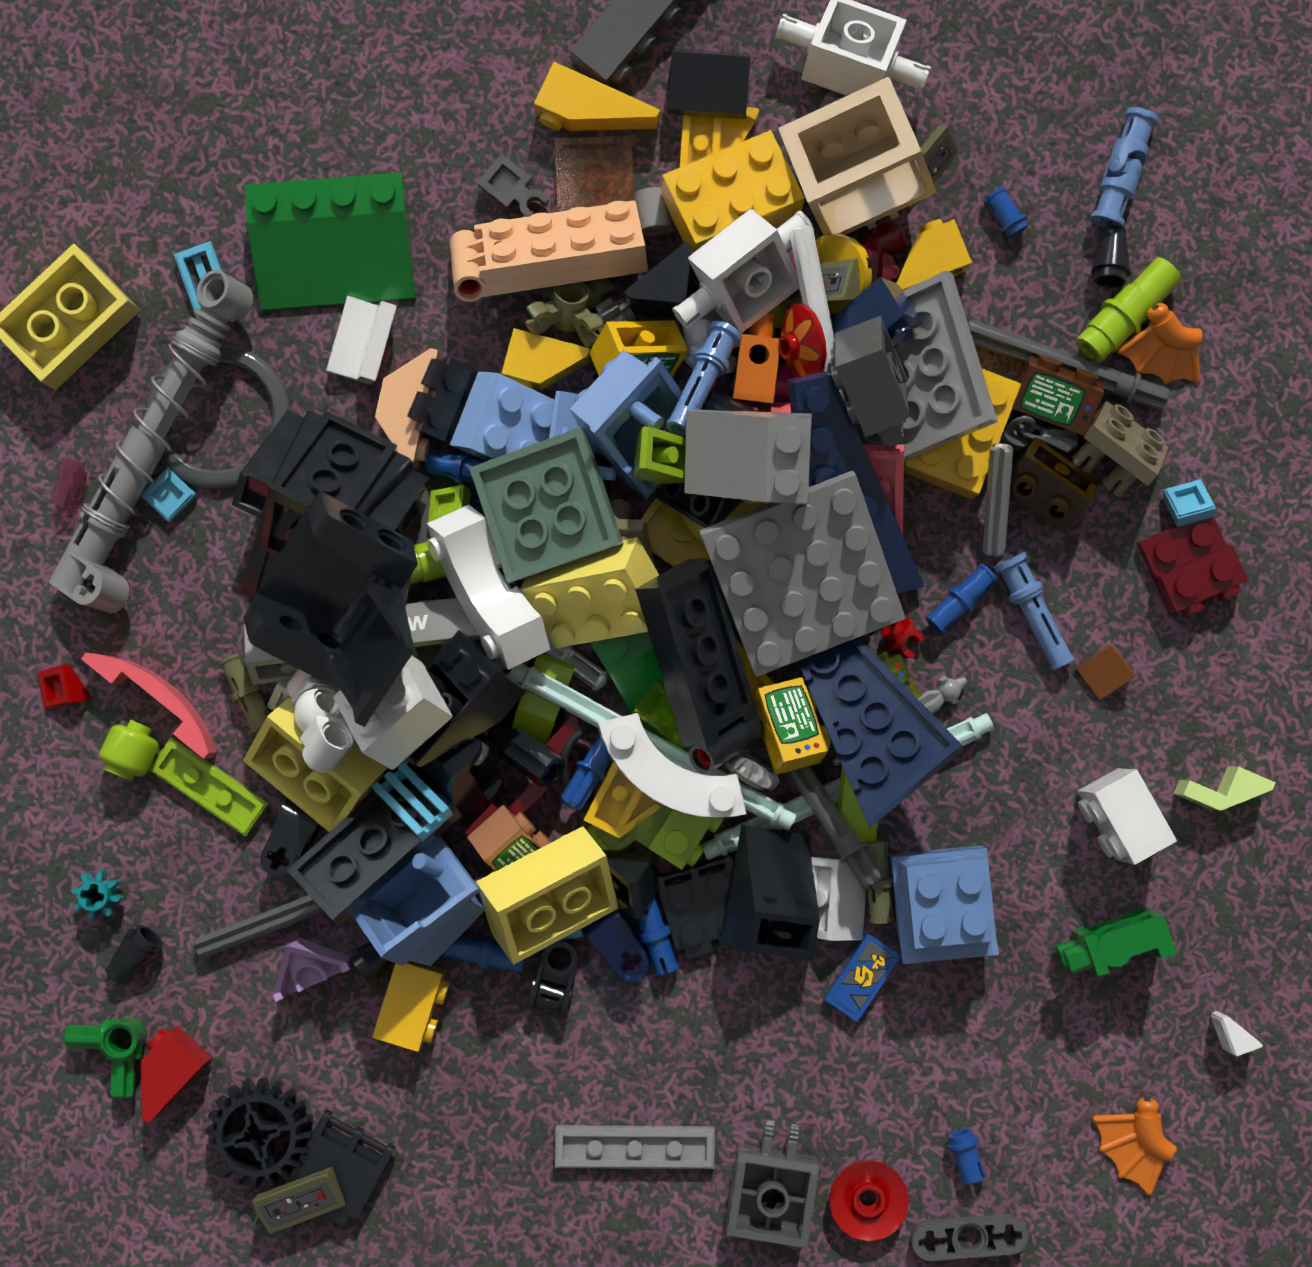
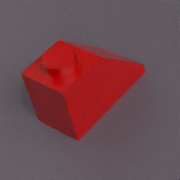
M176 1026L168 1032L162 1028L146 1044L150 1052L141 1060L142 1119L148 1124L163 1112L212 1059L180 1026Z

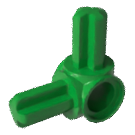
M128 1017L121 1020L105 1019L102 1025H68L64 1034L66 1048L100 1049L101 1054L105 1055V1059L111 1060V1096L115 1098H129L135 1094L136 1060L142 1058V1048L147 1038L144 1024L137 1018ZM119 1028L126 1029L131 1034L132 1043L130 1047H125L119 1043L117 1038Z

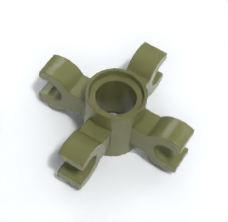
M608 278L593 280L588 286L583 282L538 288L541 294L549 297L551 301L546 303L538 301L527 306L526 311L533 318L525 321V325L533 335L541 334L553 324L562 331H577L580 340L586 347L594 345L599 336L595 330L603 328V322L598 315L591 314L589 310L609 298L606 292L613 290L614 284Z

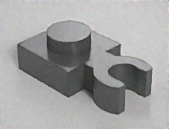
M502 153L477 182L478 188L507 211L515 203L518 204L523 217H529L534 214L528 209L530 202L539 201L545 207L549 204L548 197L544 192L538 189H528V186L533 182L532 177Z

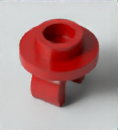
M905 616L906 619L884 627L881 632V646L886 651H894L898 657L903 659L913 658L915 655L907 647L908 638L913 642H923L924 640L922 632L913 628L914 623L907 616Z

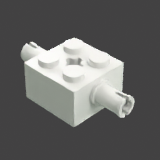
M830 0L821 22L817 23L816 26L783 14L775 39H781L808 49V56L801 77L802 80L846 96L888 76L894 81L922 91L931 66H925L898 56L899 51L896 50L907 21L906 19L853 0Z
M750 209L690 255L688 260L700 281V289L681 304L672 308L680 323L686 329H690L693 324L714 309L728 324L735 327L740 333H743L798 290L800 286L797 272L787 252L792 248L789 233L795 227L812 226L808 217L803 212L797 211L794 216L776 229Z

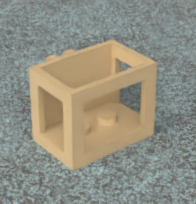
M889 76L778 128L806 200L824 236L833 234L846 235L866 225L871 230L877 227V220L886 216H890L891 220L899 217V210L937 193L921 148Z

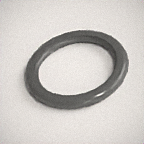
M222 344L220 347L222 356L219 363L232 364L245 369L256 377L265 388L271 402V432L287 410L291 411L289 395L282 379L273 367L256 353L239 346ZM174 360L167 364L159 375L166 376ZM155 379V382L160 387L164 379ZM152 385L147 397L146 408H149L158 391L154 385ZM167 434L164 441L168 443L171 451L164 452L160 459L165 469L168 467L183 482L198 488L214 490L235 488L241 470L248 463L247 461L235 468L219 471L200 468L190 464L177 453L171 445Z

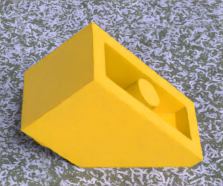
M937 219L920 227L921 232L917 234L896 281V284L900 286L902 291L945 270L952 273L953 277L967 271L972 261L955 219L943 223L941 219Z
M514 328L501 374L531 389L543 390L589 364L591 358L589 354L590 348L538 334L533 335L530 332Z

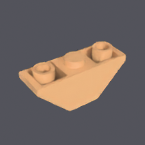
M432 348L383 378L375 418L390 441L397 444V452L409 457L413 461L412 469L418 470L420 461L425 462L426 455L429 452L430 439L425 438V434L414 429L417 422L408 418L407 414L417 391L427 394L431 391V389L423 386L421 381L431 358L440 361L443 358L439 350Z

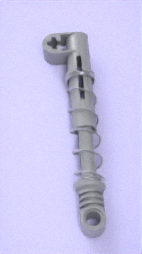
M209 271L200 280L197 287L198 304L202 305L201 309H194L193 312L197 316L196 318L190 316L188 321L193 323L191 327L186 325L183 330L177 331L173 340H171V344H168L169 350L175 357L173 364L166 376L155 375L151 377L152 384L158 390L149 408H136L133 410L134 416L140 425L139 427L132 425L126 438L116 442L118 453L107 473L98 475L100 486L91 503L83 504L84 507H81L82 510L79 512L81 521L49 579V583L76 603L107 613H116L124 607L128 600V582L104 563L117 539L125 537L126 532H128L130 528L129 524L126 523L128 518L137 516L133 509L146 485L154 484L151 476L163 453L171 451L164 438L175 419H189L188 413L182 408V405L192 386L200 388L206 386L205 380L199 375L201 369L208 365L217 366V363H219L222 356L220 352L222 344L218 343L219 338L225 340L226 335L222 333L224 329L230 331L231 327L227 325L228 322L234 323V321L245 317L253 304L251 289L223 271ZM172 346H176L178 354L174 351ZM198 378L203 384H198L194 382ZM154 379L164 380L161 386L159 387ZM138 411L146 412L142 420L137 415ZM180 411L183 413L184 416H179L177 414Z

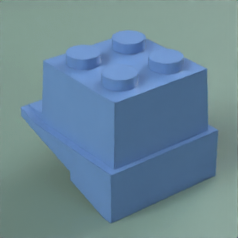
M623 350L615 360L609 361L604 366L601 375L588 389L578 394L569 410L579 427L585 428L590 445L611 463L619 479L647 499L660 484L634 478L637 436L641 428L647 426L671 433L666 427V422L670 419L682 391L657 357H654L646 365Z
M439 836L425 850L416 854L405 868L363 904L352 916L381 958L402 966L408 961L431 966L485 910L484 906L475 896L481 889L442 837Z
M979 845L888 855L890 875L893 879L892 897L895 906L902 964L999 955L986 847Z

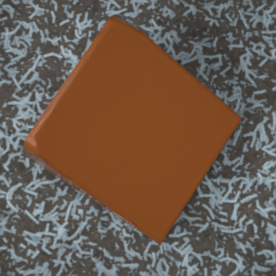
M1112 644L1103 647L1075 669L1098 700L1103 699L1136 676Z

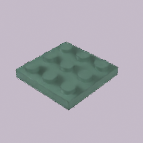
M584 427L573 429L469 468L507 583H514L623 544Z

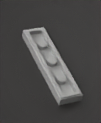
M556 1125L555 1168L714 1169V1126Z

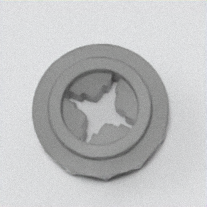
M743 750L725 763V767L732 774H737L741 781L758 790H774L780 782L778 776L775 775L774 769L770 768L768 763L763 762L758 756L751 754L748 750Z

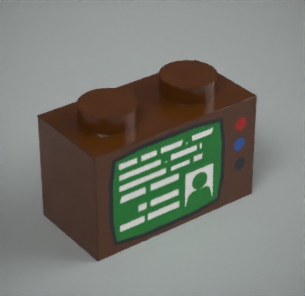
M1040 355L1038 359L1029 356L1018 380L1021 386L1012 409L1085 436L1104 395L1103 383L1098 381L1099 377L1083 369H1077L1076 372L1061 368L1062 363L1046 355Z

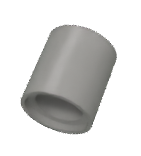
M651 187L637 191L634 194L643 236H659L673 230V221L661 196V187Z

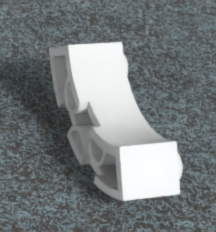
M467 505L427 523L431 536L427 540L428 549L436 562L440 561L459 603L481 637L482 646L487 656L491 660L497 658L509 670L550 650L542 616L530 605L518 587L511 589L505 576L498 570L502 566L486 517L470 505Z
M638 713L597 723L603 744L616 767L638 790L649 798L669 808L696 816L733 817L746 814L737 774L708 776L688 771L674 764L658 751L650 741L641 724Z

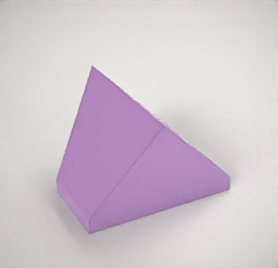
M299 938L286 945L273 991L275 1002L291 993L300 992L314 984L325 981L328 977L350 970L355 966L350 960L351 957L304 938Z

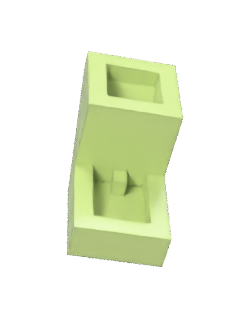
M1227 766L1217 792L1190 780H1179L1174 794L1207 809L1221 811L1273 790L1276 782L1241 767Z

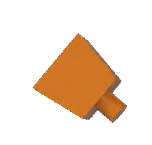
M767 313L750 326L749 335L741 334L742 340L738 349L732 394L734 399L773 403L780 353L778 347L779 339L772 338L775 314ZM756 345L765 348L764 362L761 364H755L751 361L752 347Z

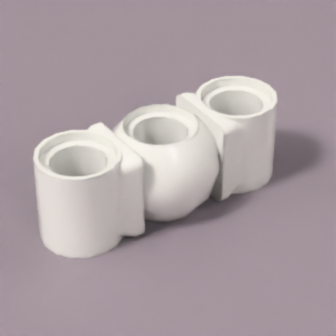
M297 669L287 684V691L292 698V706L295 707V722L303 732L300 737L301 743L305 746L302 750V756L305 763L313 770L328 773L337 766L354 743V736L333 698L340 688L337 689Z

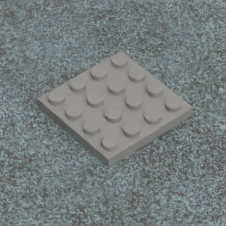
M946 270L903 290L922 320L913 329L912 335L906 341L894 345L907 376V404L910 413L902 426L904 432L903 441L898 444L904 445V462L998 422L953 274ZM845 391L846 402H847V401H850V400H849L848 395H847V393H846V391ZM860 423L855 425L863 446L864 444L886 445L880 441L877 433L865 437Z
M853 470L809 487L808 504L770 502L699 530L755 677L906 619L857 476Z

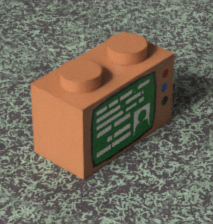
M504 805L467 836L482 859L495 871L552 843L541 831L536 835L533 834L536 828L522 812L514 816Z

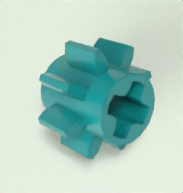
M106 869L98 871L96 880L89 872L82 874L81 880L84 884L81 887L71 889V892L77 895L79 902L75 905L74 909L84 908L88 910V918L90 920L96 919L99 916L100 909L107 917L115 914L112 904L125 899L123 895L118 894L116 887L120 885L122 880L111 881L107 879L108 872ZM98 888V892L104 894V899L98 901L97 896L92 895V889Z

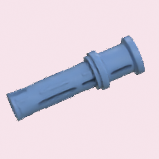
M713 321L709 324L706 331L708 337L703 347L696 350L693 357L695 368L682 391L670 419L666 422V427L671 433L686 437L687 409L701 410L716 378L726 373L729 367L727 360L733 348H737L742 340L741 333L728 323Z
M1022 552L993 568L996 573H1001L1011 593L1009 596L1010 601L1014 605L1019 604L1050 664L1051 670L1057 669L1073 661L1075 658L1070 653L1056 622L1053 620L1040 594L1043 591V585L1041 581L1035 580L1025 561L1028 556L1026 552Z

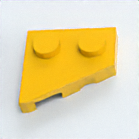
M747 107L746 119L683 115L680 167L745 141L758 119L759 108Z
M613 762L583 820L617 838H621L663 805L638 790Z

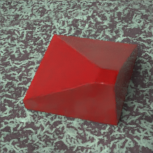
M70 664L38 671L45 710L91 701L89 691Z

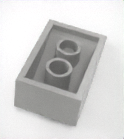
M687 409L684 493L759 502L808 504L812 414Z

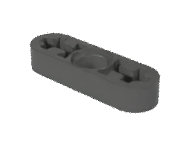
M1012 1214L933 1219L917 1223L911 1231L910 1242L915 1253L926 1261L1013 1255L1021 1252L1026 1247L1028 1231L1022 1221ZM1011 1224L1015 1231L1019 1232L1018 1235L1012 1236V1243L1006 1244L1003 1237H990L993 1245L988 1246V1234L985 1226L990 1225V1230L993 1234L1005 1232V1225ZM965 1227H974L980 1233L978 1243L970 1248L961 1246L958 1243L959 1232ZM951 1228L950 1240L954 1248L948 1249L946 1241H936L933 1243V1249L926 1250L924 1244L919 1243V1240L926 1237L927 1231H932L935 1238H947L945 1229Z

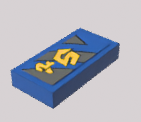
M866 933L824 996V1000L858 1022L901 958V955L869 933Z

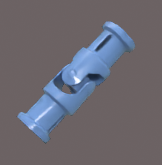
M1130 107L1127 109L1124 116L1126 123L1121 138L1115 141L1110 161L1100 185V190L1102 191L1097 209L1093 211L1090 217V221L1093 224L1103 228L1108 226H1124L1125 220L1123 215L1128 200L1134 198L1142 168L1149 153L1147 144L1152 129L1156 127L1160 119L1153 111L1140 107Z

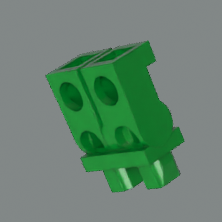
M1147 907L1095 924L1089 929L1083 926L1073 929L1074 939L1055 945L1062 968L1068 969L1072 975L1089 970L1098 977L1110 973L1108 966L1121 967L1132 956L1147 951L1161 959L1177 954L1164 915Z

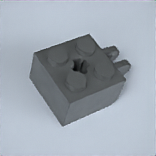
M878 316L835 333V348L831 350L835 366H832L830 369L837 389H845L850 401L846 402V408L853 425L860 423L865 437L877 433L880 441L892 448V446L897 447L903 441L904 432L902 426L910 413L907 404V376L882 316Z
M765 1120L761 1147L737 1144L725 1221L727 1236L808 1249L819 1164L816 1156L797 1153L799 1125H789L786 1133L785 1151L772 1149L776 1132L775 1121ZM769 1189H777L778 1193L782 1192L781 1196H774L773 1202L766 1201L764 1193L768 1192Z

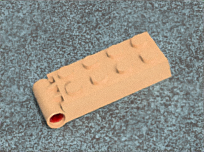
M635 200L627 202L614 201L607 205L587 208L575 207L568 211L548 214L536 213L529 217L509 220L497 219L489 223L474 225L475 233L470 230L458 231L452 235L449 242L454 292L460 300L465 302H474L486 296L648 272L645 242Z

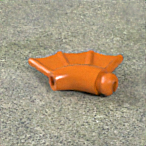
M1157 303L1158 308L1155 310L1150 307L1147 312V317L1151 320L1150 326L1123 343L1118 348L1117 353L1126 356L1133 362L1136 373L1157 375L1163 380L1164 384H1169V382L1179 379H1187L1199 383L1201 376L1198 347L1202 343V330L1183 326L1174 312L1169 311L1168 306L1164 303Z
M1141 1098L1136 1103L1137 1111L1134 1114L1095 1115L1092 1120L1096 1123L1101 1134L1099 1151L1105 1153L1114 1161L1118 1169V1177L1120 1179H1130L1138 1183L1145 1191V1194L1150 1196L1155 1189L1164 1163L1171 1160L1177 1147L1168 1141L1163 1134L1161 1114L1158 1113V1102L1151 1098L1150 1101H1144V1098Z

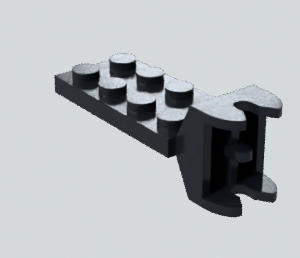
M479 738L470 739L460 744L458 747L422 767L417 766L415 763L413 766L408 762L406 765L449 807L453 813L449 819L424 841H421L374 792L347 818L288 868L287 871L339 927L405 868L416 854L425 850L462 816L460 812L480 815L501 793L504 779L500 773L486 776L479 783L474 779L473 776L480 769V765H474L482 752V743ZM406 778L401 781L434 817L440 813ZM395 788L389 792L422 828L428 823Z

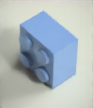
M478 372L450 445L484 461H489L549 439L555 400L500 373Z

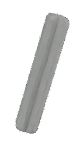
M993 444L989 454L983 552L987 556H1002L1006 548L1013 448L1009 444Z

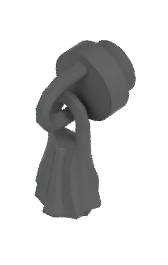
M1022 416L1006 423L999 441L1001 444L1011 445L1013 454L1024 451L1030 441L1036 437L1043 443L1069 454L1078 446L1079 437L1078 433L1065 428L1037 424L1032 417ZM1037 429L1039 430V435H1034L1032 432Z

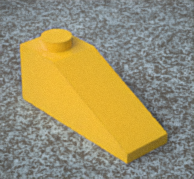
M553 62L534 102L536 116L540 117L539 121L546 127L557 131L561 127L569 131L657 129L660 123V109L556 62Z

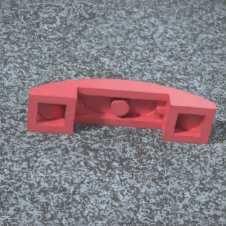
M85 653L81 660L111 684L122 685L128 677L183 721L173 733L178 739L203 759H212L215 756L217 750L214 741L201 716L192 704L170 683L152 671L121 658L93 653Z

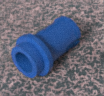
M1004 186L994 190L985 197L986 199L983 200V203L987 205L1001 226L999 231L1001 235L1006 234L1009 239H1012L1028 228L1029 225L1025 221L1028 216L1026 213L1021 214Z
M961 1129L949 1135L950 1142L947 1144L948 1150L954 1153L961 1175V1182L963 1184H973L982 1181L983 1178H986V1172L983 1169L976 1146L979 1142L978 1136L973 1135L971 1129Z

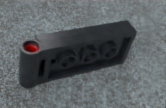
M710 558L687 559L635 590L683 747H691L689 758L696 770L703 774H710L764 736L765 730L763 722L757 714L723 593Z

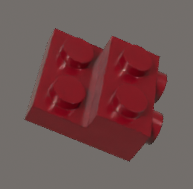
M1214 517L1179 527L1174 526L1136 543L1169 614L1181 610L1183 617L1206 608L1203 600L1217 595L1219 601L1242 592L1239 584L1248 581L1233 545L1227 546Z

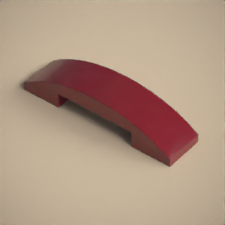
M572 715L546 745L561 756L567 739L578 730L580 720L575 715ZM532 782L508 810L514 816L519 812L524 813L549 788L547 786L540 787ZM496 802L491 803L465 834L469 836L496 812L500 806Z

